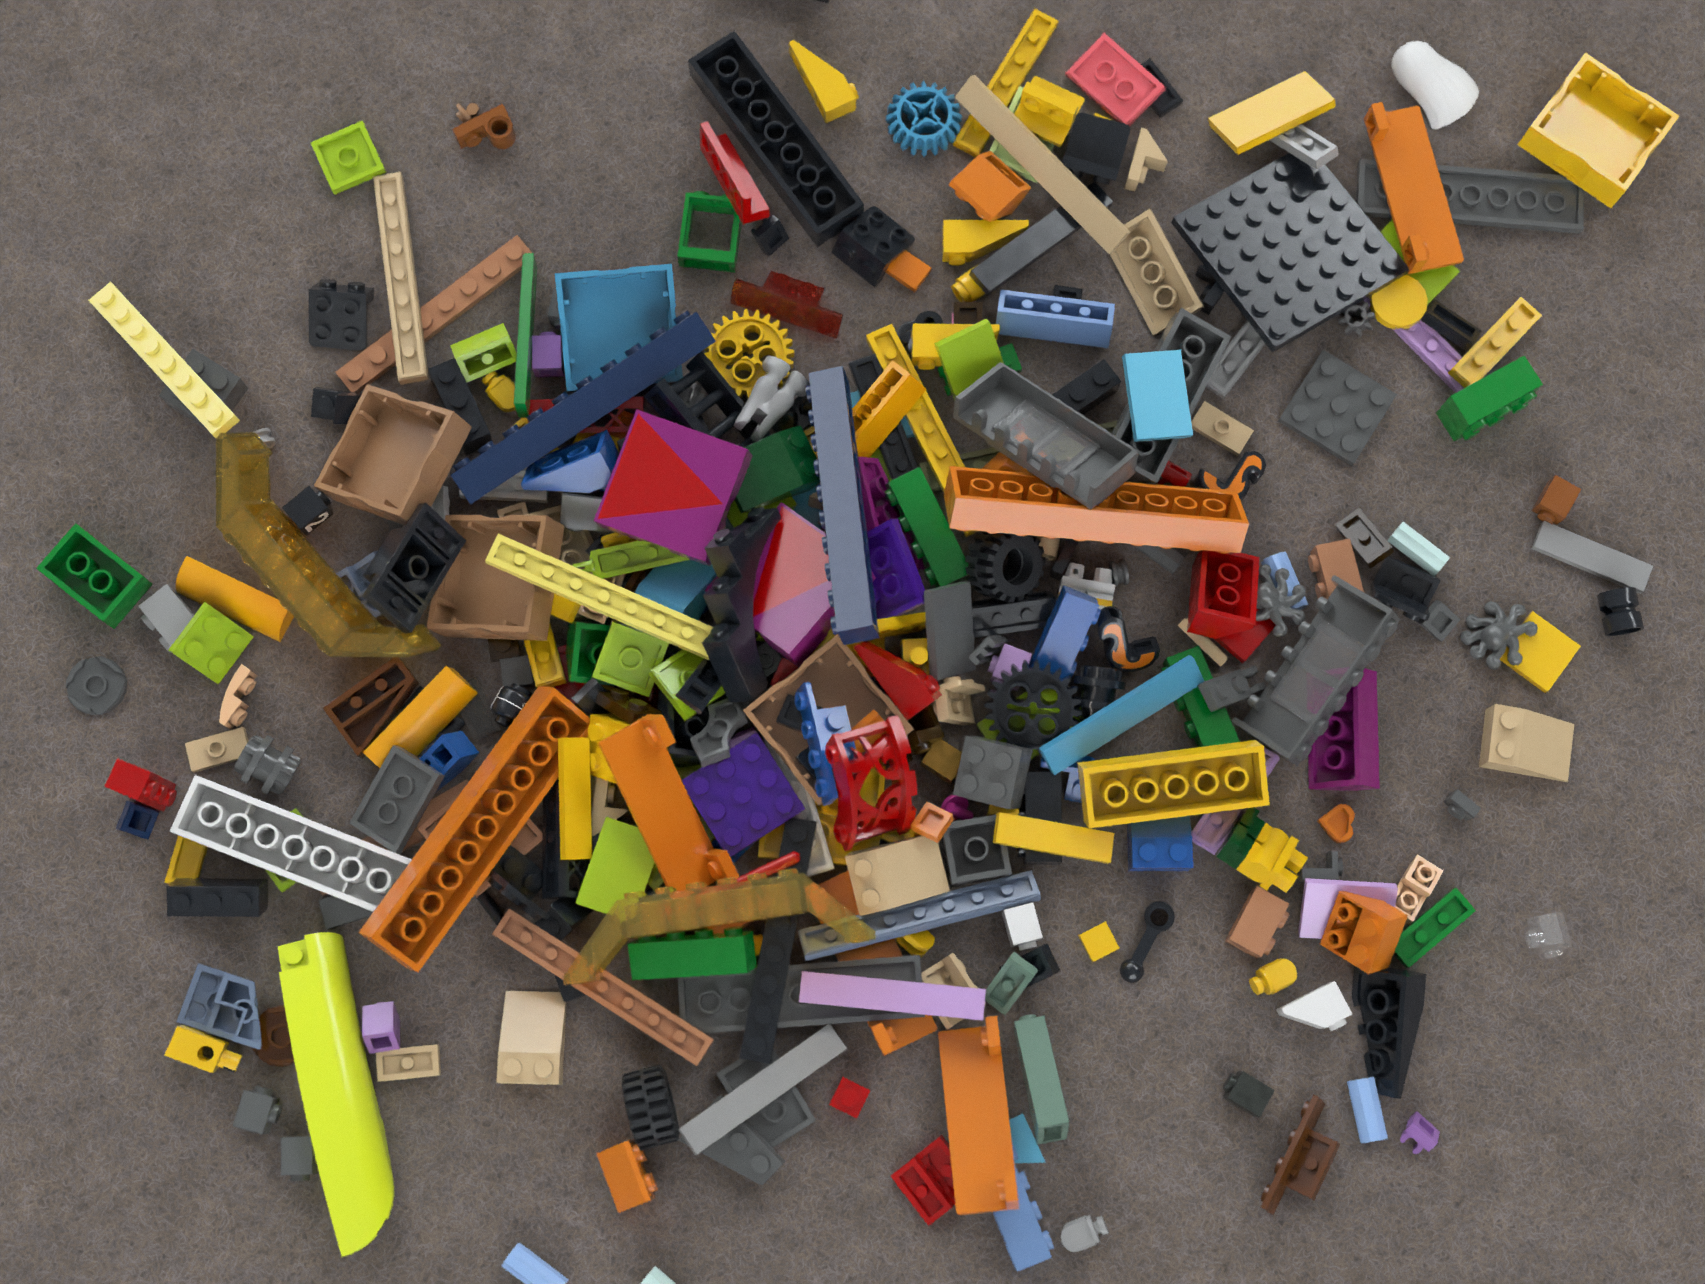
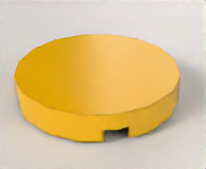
M1409 275L1402 276L1369 298L1371 303L1370 309L1375 314L1376 320L1391 329H1408L1420 321L1427 310L1428 298L1425 289L1419 281Z

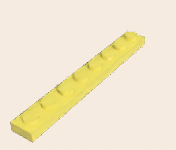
M111 282L89 299L91 304L217 440L240 421Z
M497 535L485 560L486 564L709 660L702 642L711 633L712 626L503 535Z

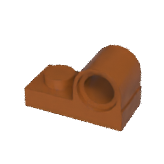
M503 104L452 129L461 149L477 146L481 143L482 138L486 136L497 149L511 147L516 139L511 119ZM500 129L507 130L506 133L502 135L495 134Z

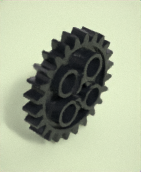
M1036 659L1033 667H1029L1028 662L1023 660L1022 669L1020 670L1013 663L1011 665L1012 674L1002 670L1000 674L1003 682L994 679L992 684L997 690H988L987 695L994 700L985 702V707L993 709V711L986 714L985 719L995 721L990 725L989 730L998 729L1000 731L996 736V740L999 741L1006 738V743L1032 750L1037 749L1042 757L1039 750L1041 746L1069 730L1070 726L1074 727L1080 723L1073 716L1082 715V710L1074 707L1081 703L1082 699L1081 697L1072 696L1078 690V687H1068L1071 676L1069 675L1062 679L1060 677L1061 667L1055 672L1050 671L1051 662H1048L1044 669L1040 668L1038 659ZM1015 686H1023L1027 690L1028 695L1023 699H1018L1013 696L1011 689ZM1046 688H1051L1057 692L1058 697L1054 701H1046L1043 699L1041 692ZM1031 702H1035L1036 707L1039 709L1036 714H1031L1029 708L1009 709L1007 704L1029 707ZM1059 708L1060 712L1055 713L1053 711L1045 709ZM1014 715L1023 717L1025 725L1021 728L1013 727L1009 721L1010 717ZM1043 718H1051L1055 722V728L1048 731L1040 727L1039 721Z

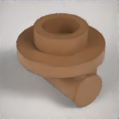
M460 103L456 105L459 110L456 115L463 123L473 119L472 116L480 112V107L476 103H470L467 106V110Z

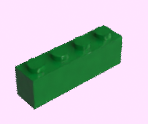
M918 467L885 484L887 488L884 491L885 497L891 507L896 506L900 514L897 517L904 533L909 532L913 543L910 544L911 549L917 559L922 558L927 568L923 572L928 583L931 586L935 584L936 587H941L968 575L965 570L968 567V562H965L966 558L951 528H949V524L921 468Z
M1199 646L1167 657L1162 663L1164 667L1161 668V672L1190 655L1195 659L1204 681L1213 679ZM1198 686L1173 701L1177 711H1183L1187 721L1184 722L1186 734L1189 739L1194 738L1197 747L1240 742L1226 708L1210 712Z
M742 927L726 928L724 933H714L713 929H701L695 931V935H685L684 931H672L666 933V937H656V933H643L638 935L637 940L628 944L632 980L749 973L757 968L753 931L743 932Z

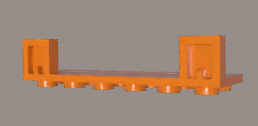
M1383 102L1371 104L1364 117V122L1403 258L1409 268L1408 274L1461 264L1464 261L1463 253L1420 107L1413 106L1385 112Z
M648 714L600 741L598 745L673 902L680 904L715 881L731 883L739 878V875L728 851L713 848L668 753L667 747L676 741L664 716Z
M845 871L818 885L814 883L805 888V893L820 924L859 915L849 871ZM895 939L835 954L838 961L903 956ZM925 1015V1017L867 1021L883 1057L937 1030L932 1015Z
M997 1016L985 1017L986 1026L938 1032L955 1205L958 1215L1019 1209Z

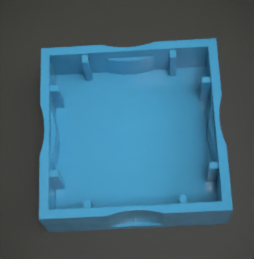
M672 264L638 266L605 271L590 270L555 273L567 391L578 390L576 384L589 375L594 380L603 374L600 368L613 359L617 363L626 359L627 356L624 352L637 343L641 347L650 343L652 340L649 335L664 327L668 331L676 325L673 321L676 318V302ZM682 364L654 383H659L663 379L667 382L680 380L683 377Z

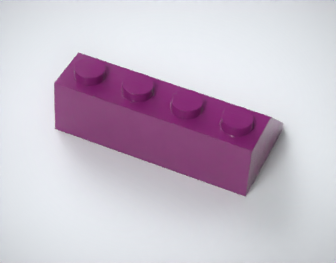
M1349 667L1325 670V672L1340 681ZM1366 668L1363 670L1364 674L1361 681L1355 687H1351L1346 694V701L1343 707L1332 714L1328 720V728L1313 743L1311 752L1308 755L1309 790L1360 791L1380 789L1377 671ZM1306 673L1307 710L1316 715L1334 688L1312 674Z

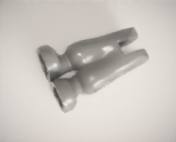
M767 356L763 361V370L767 375L757 380L746 404L733 425L741 431L751 419L757 422L758 425L750 436V439L754 442L761 440L772 426L788 412L794 404L795 395L800 397L806 396L805 387L810 385L800 372L792 371L786 379L784 386L778 390V384L787 375L791 367L784 360L774 356Z

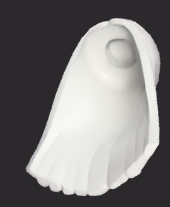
M1408 42L1401 46L1393 56L1392 70L1397 81L1423 108L1432 129H1439L1451 124L1469 112L1475 104L1479 89L1474 80L1461 67L1439 55L1426 42Z

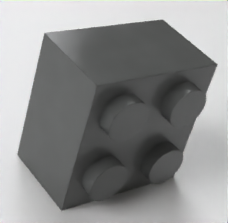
M194 349L191 350L184 360L231 411L234 410L249 389L241 378ZM166 385L159 394L164 402L207 429Z
M966 736L953 795L1006 809L1020 808L1033 750L980 736Z
M996 815L954 821L943 835L942 844L950 887L995 880L1012 874L1007 846L993 843Z

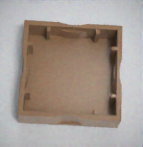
M367 384L348 420L343 436L332 450L314 487L339 503L406 526L418 504L426 502L432 507L472 426L454 411L426 402L410 401L397 393Z
M445 515V521L466 542L431 600L427 629L444 637L547 641L554 593L485 563V560L498 534L559 560L564 525L548 516L510 515L502 518H489L482 515Z
M836 635L807 658L799 668L781 682L776 683L743 710L818 806L822 804V800L817 796L815 790L816 781L796 760V756L808 747L807 739H804L802 733L776 722L787 694L795 696L796 690L804 682H811L816 705L822 708L846 706L851 729L875 709L884 721L888 717L899 715L906 735L914 730L888 696L879 689L867 674L864 666L848 646L843 645L839 635Z

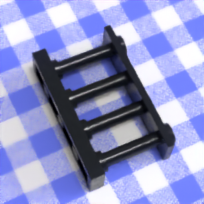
M701 351L685 365L690 371L688 374L671 386L665 379L661 380L644 397L662 419L720 438L734 427L733 425L745 403L715 368L713 362ZM698 381L708 395L689 409L678 395ZM717 404L727 418L708 432L697 418ZM753 419L741 431L738 430L745 439L738 446L746 447L755 443L750 439L755 427L758 425ZM769 431L762 439L770 436Z

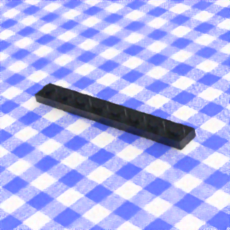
M791 818L785 823L779 858L796 851L800 854V861L775 874L739 1057L741 1059L771 1064L817 822Z

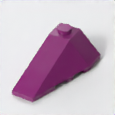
M858 457L868 532L890 519H897L900 514L896 506L891 507L885 497L884 491L887 490L885 484L889 481L878 458ZM908 532L904 533L917 570L924 569L922 558L917 559L911 549L910 544L913 543L910 534Z

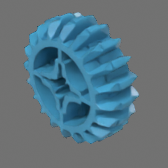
M924 80L921 82V87H917L912 82L910 84V91L902 87L900 95L894 94L892 97L893 104L888 105L887 112L889 114L886 116V123L889 124L888 133L894 134V144L901 142L902 151L910 146L912 156L916 154L917 149L922 150L921 154L923 157L927 155V150L929 149L936 156L938 154V146L946 151L948 142H955V134L960 132L961 126L959 124L962 122V115L959 113L960 105L959 103H954V94L946 96V87L937 90L936 82L931 87H926ZM938 107L946 116L947 122L945 125L936 116ZM903 112L912 121L910 130L901 119ZM923 133H930L931 135H921V134H923Z

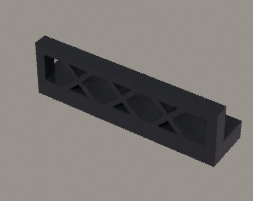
M1048 590L1033 592L1029 597L1024 596V600L1019 602H1006L995 598L971 601L974 638L1045 628L1056 603L1054 595Z
M559 777L543 798L542 899L577 898L590 863V859H577L575 862L574 860H560ZM573 873L579 878V891H569V877Z

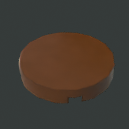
M278 1005L268 1008L259 1016L262 1039L261 1050L252 1048V1050L263 1062L271 1066L285 1067L295 1064L285 1006Z

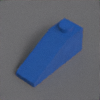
M463 731L442 734L422 755L420 760L445 775L437 789L438 791L460 774L479 754V751Z

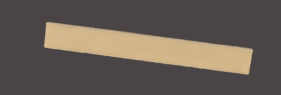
M976 75L970 76L955 98L1108 254L1113 253L1130 234V231Z
M401 172L374 176V189L398 381L400 385L429 380L403 175Z

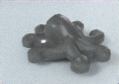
M1264 564L1259 567L1258 577L1263 583H1258L1257 609L1260 610L1256 611V621L1271 619L1276 625L1273 629L1274 636L1282 638L1287 634L1288 630L1282 617L1292 618L1295 625H1301L1305 621L1303 611L1290 607L1305 597L1306 590L1304 586L1298 584L1293 587V595L1287 596L1286 580L1290 576L1289 571L1281 568L1275 572V580L1278 584V587L1275 588L1269 576L1271 568L1269 565Z
M1490 601L1485 604L1484 611L1488 615H1495V619L1489 617L1478 618L1474 614L1466 617L1465 622L1469 629H1485L1474 633L1465 630L1461 633L1460 640L1464 645L1468 646L1481 641L1479 646L1475 645L1470 649V656L1474 659H1482L1487 649L1492 651L1493 653L1486 659V665L1492 670L1500 667V658L1505 653L1506 646L1509 648L1508 662L1514 666L1521 664L1523 657L1518 653L1519 640L1517 637L1524 633L1532 637L1536 635L1538 630L1537 625L1531 621L1519 626L1516 625L1517 618L1524 617L1526 613L1525 607L1520 604L1513 605L1509 616L1506 617L1502 608L1496 602Z

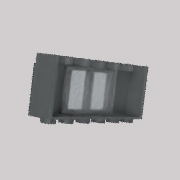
M1002 362L955 397L953 413L955 420L984 438L987 444L1054 489L1056 487L1090 510L1099 505L1134 475L1139 451Z
M1333 575L1331 578L1336 588L1328 599L1320 597L1317 600L1315 606L1319 612L1311 624L1303 621L1299 626L1298 631L1302 634V637L1295 647L1292 648L1287 645L1283 649L1281 655L1286 660L1276 673L1272 670L1266 673L1264 680L1269 684L1260 697L1253 694L1248 699L1247 704L1251 707V710L1244 720L1241 721L1236 717L1232 720L1241 730L1296 766L1308 757L1313 743L1328 728V720L1332 714L1343 707L1346 701V694L1352 686L1355 687L1361 681L1364 674L1363 670L1369 662H1373L1378 657L1381 646L1388 637L1394 634L1400 620L1394 610L1336 575Z

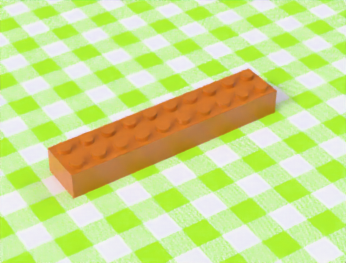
M949 466L944 492L949 528L959 531L974 530L985 531L990 534L1009 533L1017 536H1043L1048 539L1102 541L1106 544L1159 546L1164 549L1208 550L1227 554L1230 552L1241 553L1249 526L1247 516L1236 491L1125 482L1104 501L1090 510L1056 487L1054 489L1032 473Z
M538 686L358 933L405 968L418 973L558 779V738H587L590 718L554 687Z

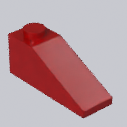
M863 641L853 647L907 721L942 696L937 680L932 675H927L924 670L869 641Z

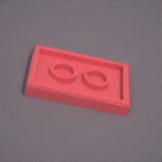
M1105 33L1066 72V76L1116 122L1127 124L1129 127L1165 91V86Z

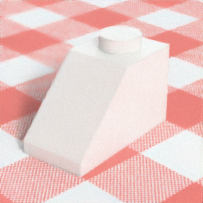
M1335 981L1329 982L1276 1009L1280 1016L1318 1029L1329 1027L1330 1031L1347 1024L1345 1018L1352 1015Z

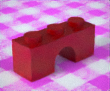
M118 758L104 786L163 812L166 807H170L173 804L177 795V791L174 790L177 784Z

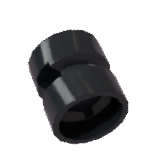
M1635 587L1613 589L1597 595L1600 612L1606 614L1602 619L1605 636L1631 634L1644 629L1641 612L1635 609L1639 605Z

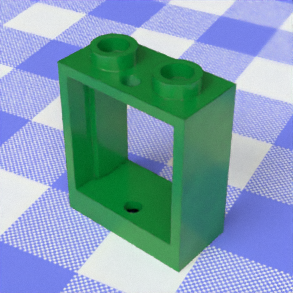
M704 191L686 193L677 255L679 267L735 273L742 222L726 194L714 196ZM694 211L734 215L730 251L689 247Z

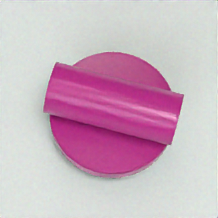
M952 794L941 805V809L953 814L954 820L973 818V813L967 810V798Z

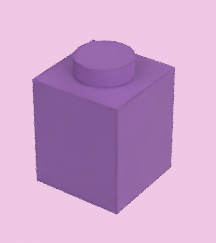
M542 332L540 335L532 336V369L535 377L564 376L561 335H557L554 332Z
M393 1001L363 1006L362 1037L369 1054L400 1049V1018Z

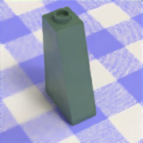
M1035 1014L1022 1016L1019 1018V1021H1014V1034L1036 1143L1039 1145L1067 1139L1069 1118L1045 1017H1037Z

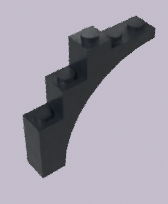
M758 507L748 513V517L740 525L736 526L733 531L723 529L713 535V539L704 548L718 578L712 582V586L703 595L717 626L711 629V633L702 644L729 702H754L768 685L755 641L753 593L762 551L772 530L781 519L777 508L764 509L763 507Z

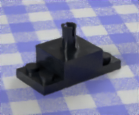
M426 502L418 504L405 527L393 529L389 532L366 569L363 577L370 584L362 597L404 634L412 633L466 540Z

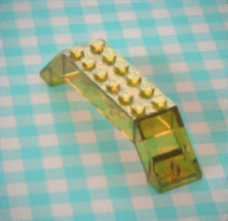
M255 432L219 434L216 438V527L222 532L224 540L234 546L242 555L243 562L252 567L260 576L263 585L271 589L279 598L280 604L294 615L298 620V625L317 642V647L329 657H410L436 651L442 646L424 624L416 625L412 633L404 634L397 627L382 626L272 501L270 495L269 457L273 452Z
M797 868L778 871L779 877L768 878L766 873L747 875L748 881L737 882L735 877L716 880L717 886L707 887V883L697 882L686 884V890L677 891L673 886L655 889V895L646 896V892L643 891L624 893V899L617 900L563 976L564 985L603 981V971L629 939L804 913H812L843 935L846 945L875 941L876 933L804 873L798 874Z

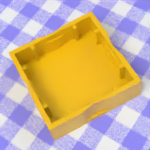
M1585 53L1517 145L1609 208H1612L1645 165L1647 158L1661 143L1679 115L1648 94L1630 86L1617 73Z

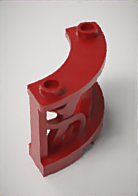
M899 715L891 716L885 721L844 733L832 734L825 746V755L827 761L832 765L838 793V809L833 833L836 841L842 844L844 851L851 850L854 843L895 830L898 835L908 833L911 830V824L916 816V808L912 806V796L917 795V781L915 770H909L906 754L911 753V749ZM881 734L872 745L865 739L869 736ZM859 740L865 750V754L863 755L858 750L849 747L854 754L853 759L849 761L843 744ZM880 758V761L884 764L889 759L890 767L883 769L878 759ZM872 767L883 777L892 780V785L880 795L875 807L866 803L859 795L861 787Z

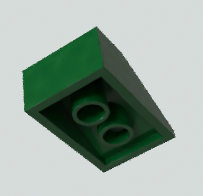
M801 425L777 432L744 447L750 451L752 459L739 493L734 500L742 514L755 508L808 492L820 483V477L816 476L814 469V460L817 457Z

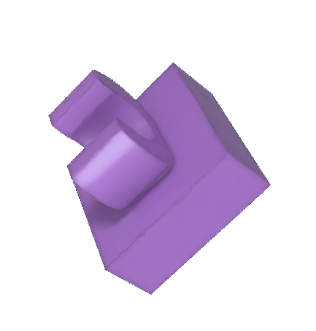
M1416 1111L1408 1119L1406 1129L1402 1132L1400 1141L1404 1143L1408 1138H1414L1418 1142L1413 1147L1412 1152L1414 1154L1420 1153L1423 1147L1429 1152L1437 1145L1440 1131Z

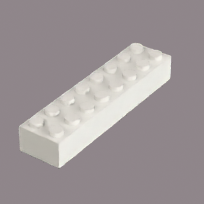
M197 775L194 776L170 829V832L372 912L375 911L411 861L409 858Z

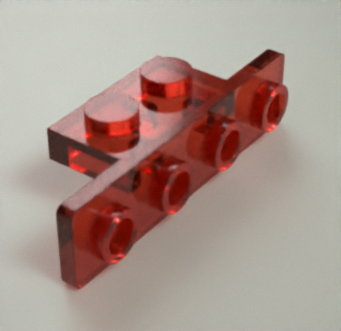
M771 271L763 287L740 279H735L730 299L732 304L755 312L759 310L761 314H770V317L832 338L838 337L843 319V314L819 306L825 288L782 273Z

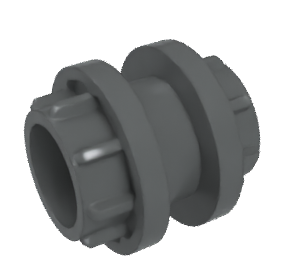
M255 735L246 744L234 766V770L242 775L240 781L248 784L253 777L264 783L261 792L268 795L272 791L279 795L285 791L301 763L300 758L292 754L294 749L289 746L283 752L271 746L274 741L273 737L266 735L263 739Z

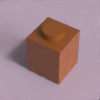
M1555 475L1547 482L1531 511L1538 514L1537 517L1542 522L1546 521L1550 524L1558 525L1568 515L1581 489Z

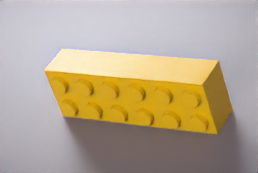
M1256 740L1077 763L1083 820L1089 828L1270 805L1264 745Z

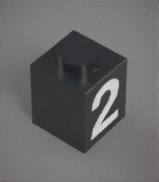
M310 486L306 487L282 507L306 536L333 515V512L328 508L332 502L322 491L319 490L315 493Z

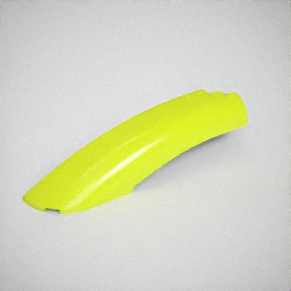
M321 932L304 935V940L277 946L281 965L279 976L310 1137L341 1256L345 1257L361 1250L373 1241L385 1220L389 1218L394 1201V1179L384 1124L378 1107L360 1030L343 936L338 933Z

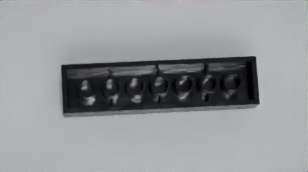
M735 30L688 60L689 73L692 79L817 247L839 234L843 228L864 213V203Z

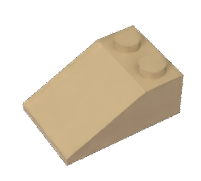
M1494 704L1485 710L1479 767L1568 782L1574 724L1527 709Z
M922 835L850 852L845 856L860 916L888 910L950 891L939 843Z
M506 991L498 1050L497 1083L563 1085L567 1002L563 1001L560 992Z

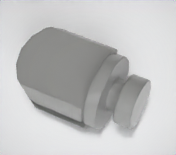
M1089 1215L1067 1222L1061 1232V1241L1064 1247L1070 1252H1079L1099 1243L1100 1238L1098 1234L1106 1235L1109 1233L1103 1217L1099 1216L1096 1218L1097 1221L1093 1222Z

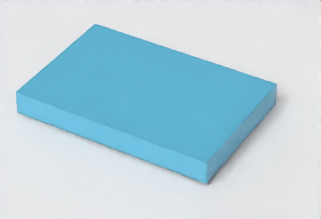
M1181 350L1124 354L1122 361L1134 442L1189 438L1193 436Z

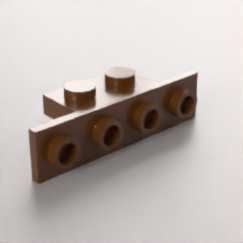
M1313 1095L1311 1101L1305 1102L1300 1114L1302 1120L1298 1128L1293 1129L1287 1141L1289 1148L1285 1156H1281L1275 1165L1274 1173L1276 1176L1272 1184L1267 1185L1262 1193L1261 1201L1263 1203L1261 1208L1274 1215L1286 1187L1315 1200L1340 1146L1337 1141L1313 1131L1325 1106V1103L1318 1096Z

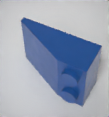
M604 430L544 455L529 465L521 486L523 490L578 493H591L598 489L600 492L605 491L618 459L619 451L608 430Z
M1190 816L1127 824L1128 871H1189L1193 868Z

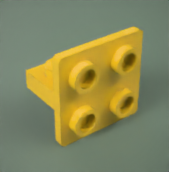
M1034 76L1031 83L1026 82L1022 90L1020 104L1014 115L1036 137L1061 147L1084 103V98L1038 76Z

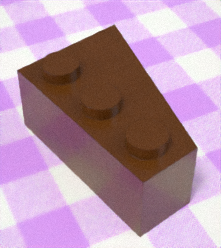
M396 655L327 704L323 709L356 755L363 759L366 756L363 751L386 729L419 682L403 660Z

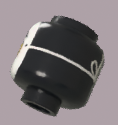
M512 683L511 686H502L490 707L492 713L497 716L494 721L508 729L533 694L515 683Z

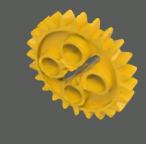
M747 309L744 310L743 317H739L736 311H733L732 320L722 316V326L716 323L713 324L715 334H711L716 342L704 349L706 357L713 362L715 368L740 398H742L743 394L749 398L757 380L767 375L760 361L763 356L771 355L787 362L791 368L794 367V362L790 360V358L795 357L794 350L788 349L793 346L792 339H785L788 335V330H779V320L771 324L770 314L761 319L759 310H756L753 317L749 316ZM751 332L760 335L755 341H749L745 338ZM765 342L770 343V345L763 346ZM726 347L736 350L730 356L723 355L721 351ZM747 351L749 355L753 354V358L743 357V353ZM732 365H733V367H732L731 369H727V368H726L727 366H732ZM741 370H747L751 373L746 379H740L736 376ZM788 372L787 375L784 377L785 379L788 378L790 372ZM781 380L780 383L778 384V387H779V388H782V387H783V381H782V380Z

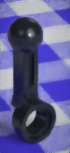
M1154 901L1147 906L1144 914L1147 928L1132 958L1125 960L1120 966V975L1126 982L1135 983L1143 977L1144 968L1142 964L1157 935L1168 930L1173 925L1175 913L1167 902ZM1158 908L1165 910L1168 914V921L1163 925L1153 923L1150 917L1153 910Z

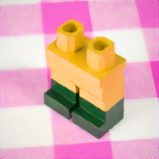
M1255 807L1247 808L1231 830L1216 857L1253 881L1259 882V886L1266 891L1273 884L1286 893L1298 877L1294 873L1297 874L1301 870L1308 857L1295 849L1299 842L1298 839L1292 835L1289 838L1284 831L1273 828L1257 817L1260 811Z

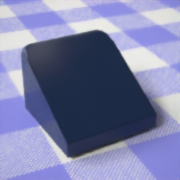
M126 801L116 829L149 840L159 811Z

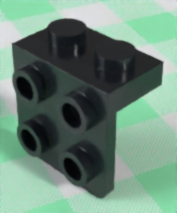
M1083 112L1078 113L1062 163L1076 177L1082 178L1083 173L1094 175L1093 181L1109 185L1110 180H1117L1130 134L1129 125Z
M871 206L842 229L831 253L873 287H876L882 281L890 263L912 246L915 238L879 208Z
M332 279L319 280V283L309 289L310 345L315 347L364 350L367 346V305L374 299V288L365 287L363 282H349L348 285H338L337 281Z
M1388 556L1382 561L1373 579L1371 591L1373 597L1377 598V601L1392 609L1394 606L1403 610L1405 617L1419 622L1420 618L1428 621L1430 617L1428 605L1441 580Z

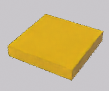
M1532 611L1522 624L1528 621L1534 622L1538 627L1536 635L1530 637L1524 633L1517 637L1519 640L1518 653L1523 657L1522 663L1514 666L1508 662L1509 648L1507 646L1500 661L1542 692L1547 693L1581 646Z

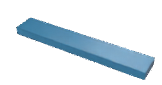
M1190 655L1186 656L1041 746L1039 750L1050 772L1054 775L1058 774L1203 683L1204 679L1195 659Z

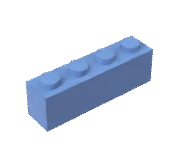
M1000 289L996 324H1000V335L1108 348L1115 304Z
M1012 1143L1013 1157L1015 1161L1019 1158L1015 1150V1147ZM1014 1163L1019 1209L992 1213L1014 1269L1018 1272L1052 1258L1049 1250L1053 1249L1054 1246L1048 1231H1041L1037 1220L1042 1219L1036 1201L1030 1202L1026 1190L1030 1189L1024 1171L1018 1173Z

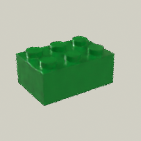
M1524 355L1451 395L1436 414L1453 441L1462 437L1467 441L1480 433V429L1488 425L1490 428L1504 419L1503 416L1511 411L1513 414H1516L1529 405L1528 402L1537 397L1535 392L1543 383Z
M76 523L36 568L113 629L117 627L153 585V583Z

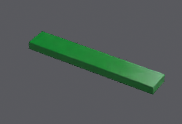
M524 253L522 256L514 406L519 418L529 416L532 336H534L537 265L534 253Z

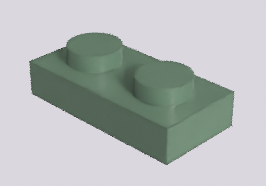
M1013 952L987 987L985 1001L1005 1016L1038 970L1017 953Z

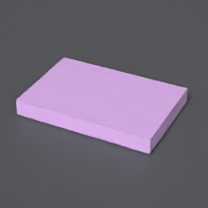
M1305 878L1298 928L1299 937L1322 939L1339 891L1383 900L1395 907L1398 891L1396 883Z

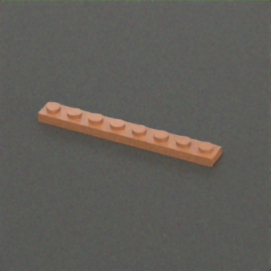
M518 235L420 308L424 343L522 270V256L524 253L532 252ZM392 330L335 372L350 392H361L367 384L370 385L396 365Z
M510 908L492 933V935L696 1066L700 1064L714 1041L707 1034Z

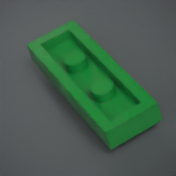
M1456 887L1453 888L1402 931L1394 955L1405 968H1409L1476 910Z

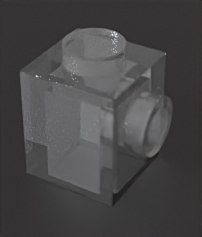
M1563 911L1525 919L1528 931L1525 932V940L1527 946L1533 949L1534 955L1544 953L1545 959L1563 955L1562 949L1572 947Z

